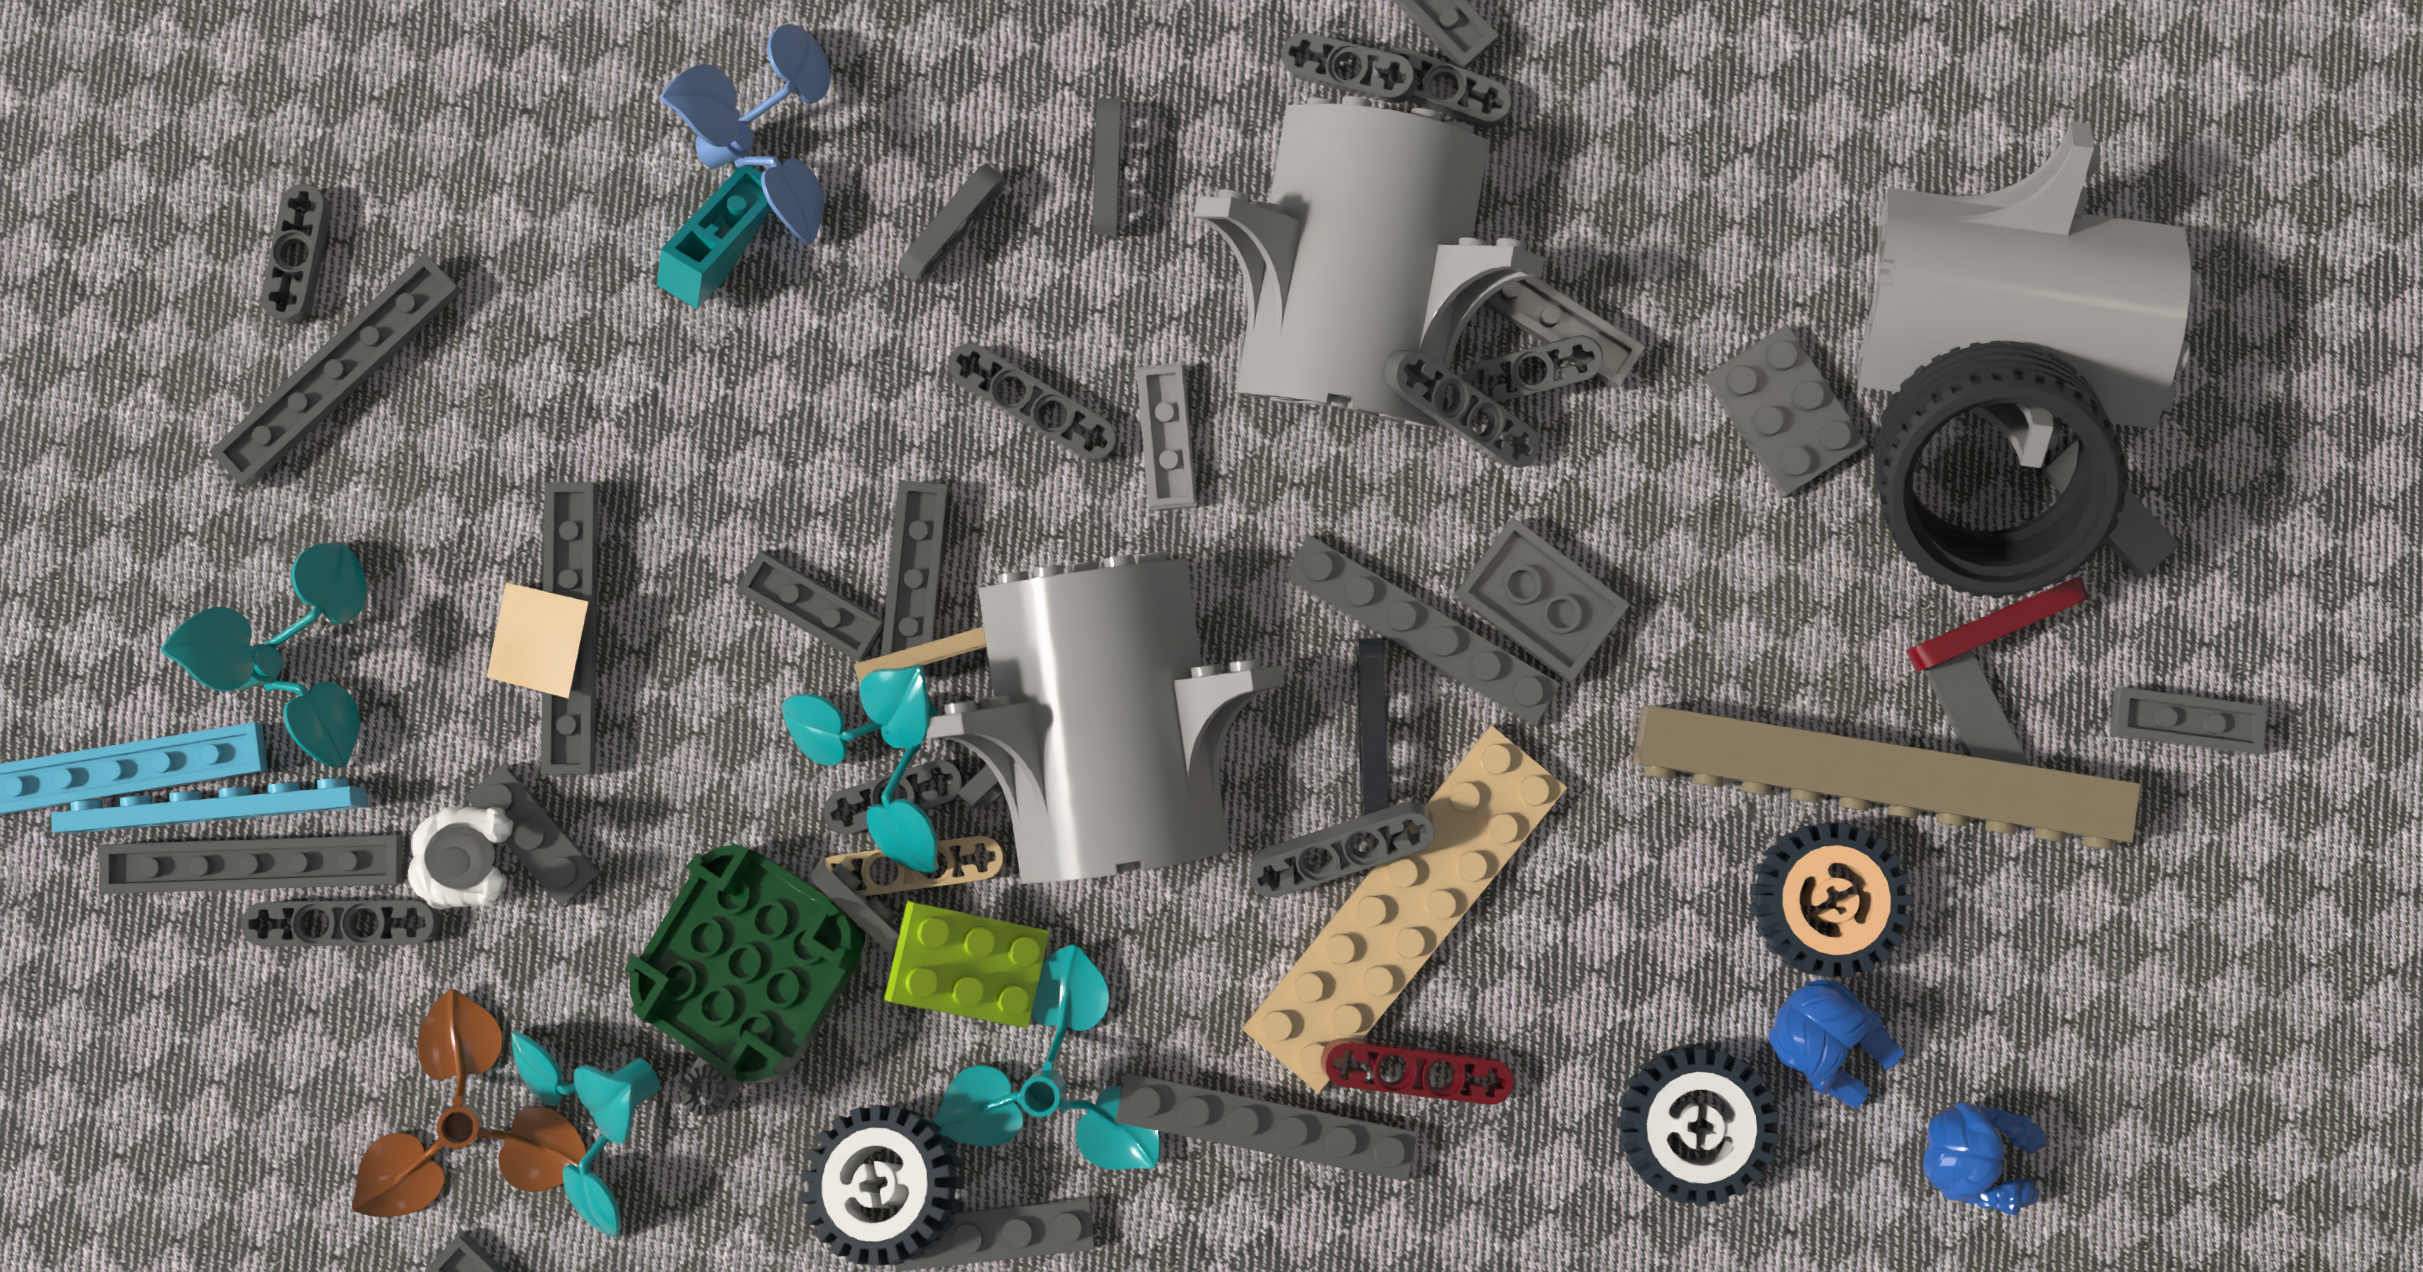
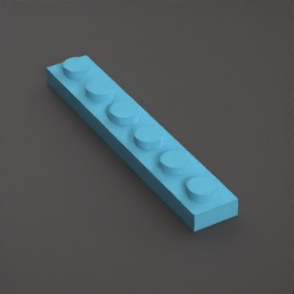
M252 722L1 763L0 815L67 805L74 801L104 799L268 772L262 723Z
M348 778L317 780L318 789L301 791L299 783L295 782L269 784L267 794L251 795L250 787L219 789V798L201 799V791L169 793L170 802L152 804V796L121 797L120 807L103 808V800L70 802L71 811L51 813L52 833L77 834L367 808L366 788L349 786Z

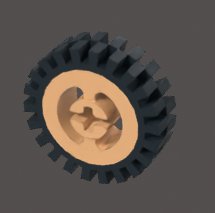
M1825 823L1797 828V831L1786 833L1778 839L1780 842L1776 846H1770L1763 854L1767 857L1764 863H1758L1755 868L1754 874L1758 875L1756 884H1750L1749 895H1755V905H1750L1751 916H1757L1759 922L1755 929L1759 937H1765L1768 941L1766 947L1772 954H1778L1783 958L1781 962L1789 967L1800 969V972L1832 978L1852 977L1858 972L1866 973L1875 969L1873 964L1876 962H1885L1891 957L1890 948L1892 946L1899 947L1905 938L1899 934L1902 927H1909L1912 916L1905 915L1906 905L1913 906V895L1906 894L1904 885L1911 884L1908 873H1900L1898 865L1902 864V861L1897 854H1889L1886 850L1889 845L1881 838L1874 839L1870 836V831L1863 828H1853L1850 824ZM1833 864L1843 868L1853 877L1860 891L1861 906L1856 919H1854V915L1859 907V895L1844 894L1832 902L1834 909L1820 908L1808 914L1816 921L1829 922L1832 925L1833 931L1831 935L1825 936L1814 930L1805 920L1800 907V891L1806 880L1807 886L1802 895L1803 906H1817L1829 898L1827 892H1840L1853 886L1846 879L1833 878L1829 875L1828 868Z

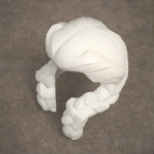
M450 806L426 818L419 824L411 840L414 857L408 870V881L411 888L418 896L427 900L429 906L435 909L443 910L471 905L491 907L498 896L505 891L507 885L506 877L501 875L498 868L492 865L495 860V849L492 842H505L512 833L513 821L505 816L503 808L478 809L471 806L462 809Z

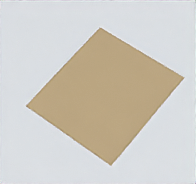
M506 582L487 678L569 698L588 601Z

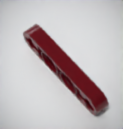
M2077 576L1907 649L1906 652L1915 672H1919L2089 599L2090 596L2081 577Z
M1339 1038L1329 1042L1321 1055V1067L1324 1074L1336 1085L1345 1088L1494 1105L1505 1101L1511 1094L1514 1086L1513 1075L1510 1069L1497 1058L1486 1055L1350 1038ZM1349 1050V1055L1354 1060L1369 1063L1370 1079H1365L1368 1072L1361 1067H1347L1345 1075H1341V1071L1333 1065L1334 1058H1342L1344 1051ZM1368 1052H1373L1369 1061ZM1392 1055L1403 1057L1406 1063L1404 1075L1393 1082L1383 1080L1380 1073L1382 1062ZM1440 1061L1451 1063L1454 1072L1451 1082L1444 1087L1437 1088L1432 1086L1429 1081L1431 1067ZM1469 1064L1466 1071L1471 1075L1482 1077L1487 1076L1489 1068H1492V1073L1500 1078L1499 1083L1491 1084L1489 1091L1486 1092L1485 1088L1479 1083L1466 1080L1464 1065ZM1465 1083L1466 1090L1461 1091Z

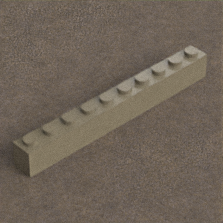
M1652 705L1640 708L1632 765L1645 767L1644 776L1674 780L1675 772L1693 774V784L1722 788L1723 780L1743 782L1741 791L1771 796L1772 787L1791 790L1790 799L1820 804L1821 795L1840 798L1839 807L1869 811L1870 803L1889 806L1887 815L1918 819L1919 811L1936 813V823L1967 827L1968 819L1986 821L1985 831L2016 835V828L2024 827L2035 829V839L2065 843L2066 834L2084 837V847L2114 851L2115 842L2133 843L2141 785L2140 783Z

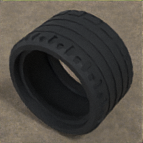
M1990 341V343L1982 344L1980 342L1971 343L1970 347L1961 350L1960 347L1950 349V352L1942 356L1940 354L1931 359L1932 363L1926 367L1921 365L1909 379L1906 378L1900 384L1901 390L1898 394L1893 393L1888 401V406L1883 410L1880 418L1881 428L1876 430L1873 455L1885 522L1888 530L1892 531L1893 541L1902 551L1904 557L1910 563L1915 562L1919 572L1933 578V581L1939 585L1947 584L1951 586L1953 591L1959 593L1963 591L1971 593V596L1982 597L1983 595H1991L1992 598H2003V595H2013V597L2024 596L2026 592L2034 591V593L2043 591V587L2051 584L2055 586L2063 582V578L2068 575H2075L2081 570L2082 565L2086 562L2090 563L2097 556L2096 551L2099 547L2104 548L2109 541L2108 536L2112 530L2116 529L2119 522L2117 515L2119 512H2123L2124 497L2127 492V481L2125 476H2123L2127 473L2124 452L2093 388L2082 375H2077V371L2073 366L2061 360L2055 354L2050 352L2046 355L2039 347L2022 345L2020 342L2011 341L2010 345L2002 344L2001 341ZM1994 403H2023L2045 409L2065 421L2077 434L2079 444L2077 464L2069 485L2051 507L2038 517L2017 527L1997 531H1981L1952 525L1933 514L1918 499L1913 490L1914 471L1923 449L1931 438L1953 418L1973 408Z

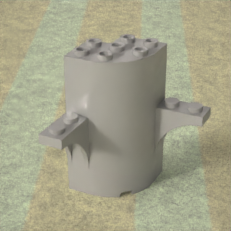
M1344 96L1342 104H1336V102L1324 98L1311 97L1308 98L1307 104L1286 105L1270 201H1255L1251 204L1247 202V194L1221 189L1218 192V197H1197L1194 217L1203 220L1217 230L1233 250L1246 286L1248 320L1236 393L1272 402L1339 407L1402 425L1439 428V422L1394 393L1387 386L1384 378V368L1387 360L1399 350L1419 351L1427 354L1449 370L1459 337L1478 308L1489 297L1511 283L1528 278L1542 277L1545 257L1526 251L1527 243L1523 241L1498 238L1496 246H1488L1489 243L1487 241L1473 238L1490 140L1471 133V125L1456 121L1441 122V114L1433 110L1413 108L1411 109V114L1375 108L1371 107L1372 102L1370 100L1360 97ZM1407 364L1405 366L1404 372L1408 375L1407 381L1418 382L1424 385L1427 379L1415 375L1411 371V365ZM1446 384L1437 393V404L1441 410Z
M2070 122L2061 144L2039 169L2025 179L2004 189L1974 196H1951L1888 187L1878 225V280L1858 357V387L1899 392L1901 390L1900 384L1906 378L1909 379L1917 368L1921 365L1926 367L1932 363V358L1939 354L1942 356L1950 352V349L1960 347L1961 350L1970 347L1971 343L1976 342L1982 344L1990 343V341H2001L2002 344L2010 345L2011 341L2020 342L2022 345L2039 347L2044 354L2048 355L2051 352L2073 366L2077 371V375H2082L2093 388L2111 423L2156 429L2162 411H2170L2175 396V383L2172 381L2176 370L2183 371L2185 369L2190 351L2189 341L2183 339L2189 302L2195 300L2199 287V273L2191 272L2194 261V248L2188 247L2185 227L2083 214L2087 189L2082 187L2086 174L2093 175L2097 169L2100 157V144H2094L2091 124ZM1994 403L1969 410L1990 422L2008 438L2015 448L2020 465L2041 468L2046 450H2054L2056 448L2060 433V420L2053 419L2054 415L2045 409L2023 403Z
M1165 551L1136 555L1137 564H1134L1133 555H1124L1103 559L1104 561L1099 562L1100 569H1097L1096 561L1067 565L1068 573L1064 574L1063 565L1034 568L1031 571L1032 579L1027 578V571L997 575L998 585L978 588L994 697L980 699L981 709L977 710L975 700L944 705L945 715L929 717V725L926 732L927 738H946L967 746L985 761L996 776L1003 789L1011 813L1021 884L1117 875L1119 872L1142 869L1143 871L1229 852L1219 781L1223 744L1233 720L1250 700L1266 690L1284 686L1282 667L1280 665L1261 668L1260 658L1230 662L1231 672L1222 673L1221 664L1202 666L1186 558L1166 560Z

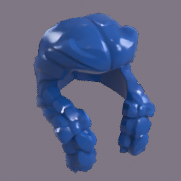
M1821 979L1807 982L1805 986L1793 991L1787 997L1785 1003L1779 1007L1775 1015L1774 1026L1769 1030L1768 1035L1772 1048L1783 1064L1803 1072L1812 1082L1811 1085L1818 1093L1829 1094L1830 1097L1840 1099L1844 1104L1854 1109H1858L1867 1099L1870 1090L1865 1087L1859 1078H1852L1849 1073L1838 1070L1847 1058L1849 1049L1861 1042L1862 1049L1872 1055L1875 1061L1882 1064L1885 1070L1895 1065L1899 1058L1905 1054L1904 1050L1890 1038L1888 1031L1883 1028L1884 1024L1880 1013L1871 1010L1870 1007L1861 1003L1845 986L1837 982Z
M1965 1101L1958 1102L1953 1108L1939 1112L1930 1120L1928 1125V1146L1924 1155L1923 1171L1930 1183L1943 1192L1944 1198L1952 1201H1963L1970 1205L1976 1203L1978 1207L1984 1209L1993 1208L2010 1215H2017L2021 1208L2037 1203L2040 1190L2034 1186V1180L2031 1178L2028 1180L2017 1178L2015 1180H2008L1998 1187H1990L2002 1173V1160L2005 1154L2002 1138L1996 1128L2005 1133L2016 1147L2026 1150L2028 1154H2034L2038 1148L2046 1147L2047 1138L2041 1127L2032 1122L2029 1116L2007 1113L2005 1110L1993 1107L1990 1109L1984 1106L1977 1107Z

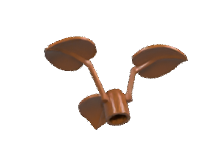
M449 990L436 1001L422 1024L417 1041L418 1060L422 1069L429 1077L435 1080H444L457 1074V1086L452 1100L453 1107L446 1110L439 1117L436 1125L438 1139L426 1151L422 1142L416 1136L408 1133H390L372 1143L363 1155L359 1165L356 1190L352 1202V1209L357 1213L374 1217H396L414 1213L432 1203L444 1186L445 1173L443 1168L431 1158L445 1145L450 1148H463L474 1142L478 1137L507 1141L498 1155L500 1172L513 1187L528 1192L545 1191L562 1184L563 1168L568 1164L578 1167L579 1162L587 1153L584 1142L574 1125L554 1109L533 1106L520 1110L513 1119L510 1133L504 1130L483 1127L484 1123L481 1113L475 1107L464 1103L467 1085L466 1073L480 1074L490 1069L496 1063L502 1051L503 1035L497 1020L492 1014L458 990Z

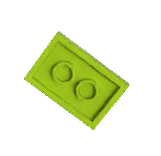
M907 901L884 1000L891 1003L1028 1028L1050 931Z

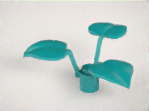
M337 541L309 547L296 558L291 572L293 588L300 600L314 607L310 613L274 638L263 642V644L250 645L252 628L249 621L242 614L231 608L213 607L191 616L180 624L164 642L160 652L177 662L194 679L212 690L229 692L236 689L248 690L263 684L268 692L277 689L296 693L299 697L288 701L283 710L284 722L289 734L306 753L317 761L340 769L349 763L359 733L360 716L354 699L344 688L332 682L317 683L308 691L303 684L279 681L277 677L282 669L283 660L280 653L276 650L277 646L314 622L322 613L335 624H345L361 612L367 595V584L362 565L345 544Z
M915 665L898 669H878L866 675L861 681L859 693L863 708L873 721L853 730L844 729V716L841 710L830 700L822 696L797 694L787 698L781 706L786 726L799 749L816 763L826 766H834L840 763L848 754L845 740H854L881 728L882 737L890 746L906 749L882 794L883 805H873L867 811L868 829L877 847L897 864L921 872L937 870L939 868L937 863L938 841L931 820L923 809L913 802L905 799L894 801L893 794L912 757L921 749L920 743L927 736L926 731L929 725V717L938 716L936 708L928 698L923 666Z
M1074 944L1065 946L1050 955L1042 964L1031 1017L1040 1025H1058L1048 1056L1043 1063V1068L1034 1072L1023 1084L1020 1091L1012 1093L1011 1081L1002 1070L985 1064L968 1067L961 1071L948 1086L933 1121L942 1128L939 1133L943 1136H948L953 1141L967 1145L987 1147L1006 1143L1021 1130L1024 1124V1114L1019 1105H1022L1027 1113L1035 1117L1048 1116L1057 1107L1062 1111L1084 1109L1088 1113L1082 1116L1077 1124L1076 1140L1079 1150L1088 1161L1096 1166L1111 1170L1153 1169L1159 1158V1131L1115 1122L1122 1086L1112 1085L1106 1087L1098 1096L1096 1104L1089 1100L1067 1099L1065 1097L1067 1090L1066 1082L1062 1075L1054 1070V1064L1067 1027L1076 1031L1091 1029L1105 1016L1109 1006L1110 992L1106 979L1080 946Z
M518 1030L511 1031L515 1064L528 1090L537 1099L549 1106L558 1105L562 1100L561 1094L568 1095L577 1092L579 1099L594 1117L597 1127L602 1132L600 1138L581 1159L578 1167L568 1164L563 1168V1183L572 1206L588 1224L608 1236L620 1238L623 1234L620 1233L621 1216L617 1201L608 1186L597 1175L591 1173V1163L609 1140L615 1144H622L628 1140L633 1115L636 1114L634 1108L660 1090V1082L655 1071L641 1058H636L614 1074L609 1070L603 1072L595 1067L582 1065L574 1072V1083H567L562 1080V1073L558 1063L546 1049Z

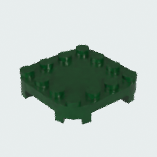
M732 843L729 846H719L704 855L697 853L685 867L692 874L641 956L631 953L624 971L630 973L629 993L634 1004L630 1010L642 1022L652 1024L720 1071L719 1075L748 1084L774 1085L780 1082L801 1060L853 975L861 955V949L865 944V933L854 920L822 891L766 855Z

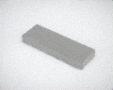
M1184 363L1136 367L1149 512L1197 508Z

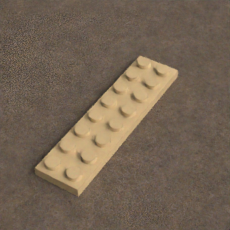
M1492 725L1489 726L1424 805L1432 813L1434 822V837L1429 846L1419 852L1374 866L1242 1027V1030L1319 1093L1330 1080L1324 1074L1321 1067L1323 1049L1329 1042L1335 1039L1350 1038L1362 1040L1567 787ZM1413 821L1406 827L1411 834L1419 832V825H1415ZM1349 1050L1344 1051L1342 1058H1334L1333 1065L1338 1069L1348 1058Z

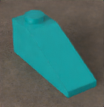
M750 165L741 169L738 168L661 248L657 286L698 310L722 284L772 210L762 189L761 172Z

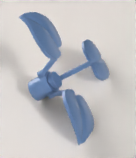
M785 24L776 28L769 36L767 52L773 70L782 80L786 81V84L781 90L740 118V111L734 108L737 95L733 83L720 69L708 64L693 66L677 75L664 89L659 100L677 112L698 135L695 142L696 151L701 161L709 168L717 169L733 161L739 169L747 165L770 167L761 176L764 195L780 220L807 246L814 242L824 212V195L817 177L808 166L796 158L787 159L781 164L776 157L747 155L754 142L752 131L748 127L750 122L786 98L793 90L805 103L813 104L821 100L829 89L830 68L819 43L803 27Z

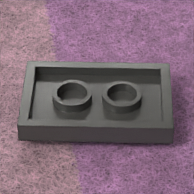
M1788 324L1704 377L1707 385L1782 498L1867 445Z
M1514 517L1510 519L1453 595L1569 684L1573 682L1630 606L1628 602Z

